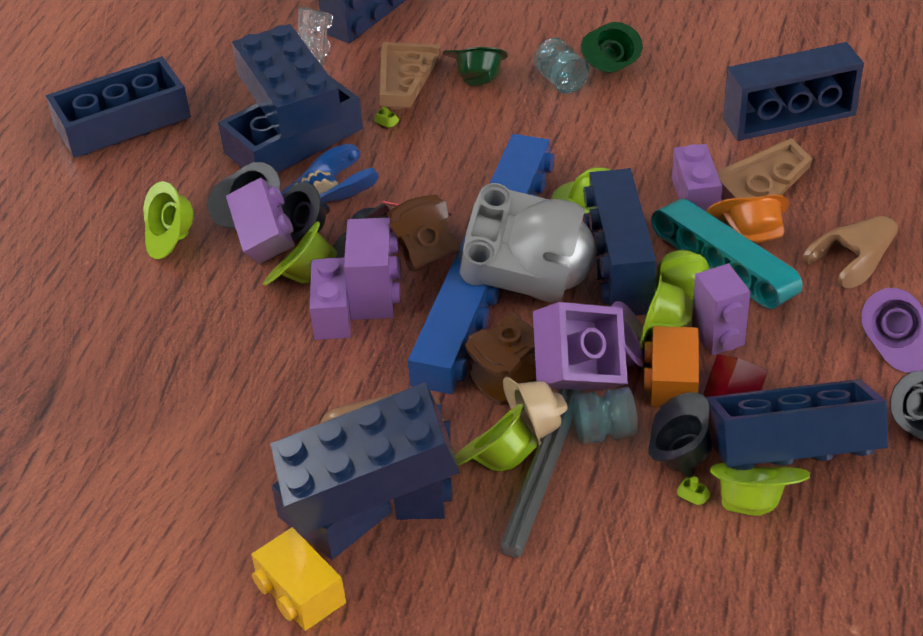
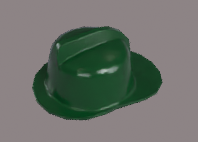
M611 22L589 32L582 38L580 44L581 53L585 60L593 68L606 73L617 72L631 65L641 56L643 50L642 39L638 32L623 22Z
M472 47L463 50H444L442 52L448 57L457 59L459 74L464 82L470 86L487 84L496 79L499 74L501 61L508 57L506 51L493 47Z

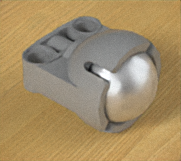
M499 183L485 185L476 199L466 231L460 266L462 279L471 285L486 284L530 295L535 299L546 302H561L564 291L581 283L590 273L595 262V240L588 226L582 221L584 208L574 202L562 199L549 200L512 191Z

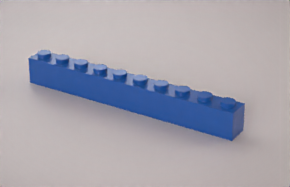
M512 134L490 183H499L509 190L533 196L543 193L546 185V174L552 173L555 162V154L550 153V139ZM465 237L459 248L460 253L456 254L408 358L411 387L426 382L431 391L453 395L458 381H464L467 374L470 354L466 350L465 344L468 342V336L481 329H486L489 321V308L491 305H496L500 288L486 284L471 285L462 279L460 266Z

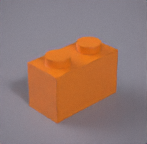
M653 326L652 341H645L644 364H651V368H644V391H651V407H661L671 398L682 393H698V328Z

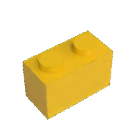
M293 527L251 554L255 568L252 578L258 589L264 595L270 593L276 599L277 607L288 621L294 619L305 631L346 603L342 577Z

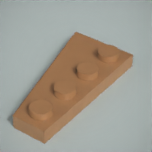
M382 42L379 106H386L393 110L411 107L441 56V45Z

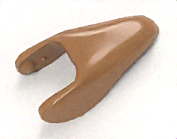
M877 216L835 228L808 246L804 252L803 261L807 264H813L821 259L834 244L840 242L843 247L850 249L858 257L839 273L838 284L848 289L864 283L875 271L884 252L897 234L898 224L890 217Z

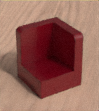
M717 354L703 396L706 398L761 391L768 370L737 357Z

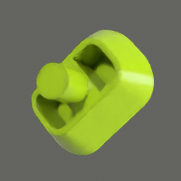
M382 106V109L377 111L374 121L384 127L392 128L399 122V118L394 112L389 111V108Z
M695 476L686 478L677 488L679 497L696 505L704 504L710 497L709 489L700 483L699 479Z

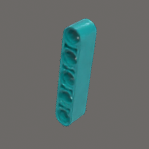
M678 199L656 210L651 216L652 227L656 234L677 249L692 251L706 258L710 269L730 264L750 290V298L767 309L776 308L801 293L803 289L802 279L794 268L687 199Z

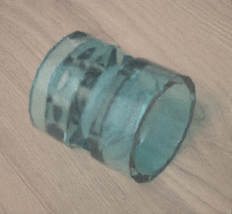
M548 39L536 50L534 66L558 91L572 93L577 91L586 82L589 75L587 61L563 39Z
M629 387L606 390L603 397H599L595 392L573 395L574 421L577 435L582 445L603 442L607 434L615 440L637 436V413L634 398Z

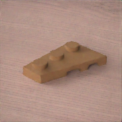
M790 138L717 171L722 184V195L726 199L760 197L773 194L783 195L810 168L812 158Z

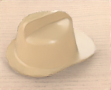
M509 377L503 379V388L510 408L513 409L519 404L524 405V410L520 416L531 433L536 437L538 445H541L540 439L561 426V414L568 409L563 396L552 392L545 381L518 384Z

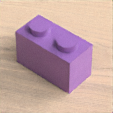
M707 144L675 147L673 149L672 181L678 198L687 199L704 211H707L711 205L721 201L722 184Z
M259 178L226 195L242 250L250 258L261 264L294 247L290 234L294 231L293 226L287 215L283 213L281 205L284 204V199L276 186L271 187L262 178Z
M345 258L315 259L311 262L310 315L315 340L351 338V315L344 272Z
M730 264L695 274L691 327L698 328V337L711 355L730 351L745 345L750 290Z

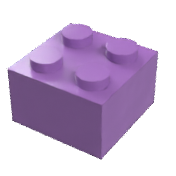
M390 218L347 219L344 272L351 320L394 318V304L401 303L400 282H395V279H401V259L394 256V253H399V240L391 232V228L388 225Z
M557 302L533 311L536 381H545L550 388L591 391H602L628 384L622 307Z

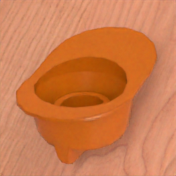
M776 194L760 197L732 198L714 203L706 212L752 242L760 243L778 239L784 235L782 214L787 210L789 202L783 195Z

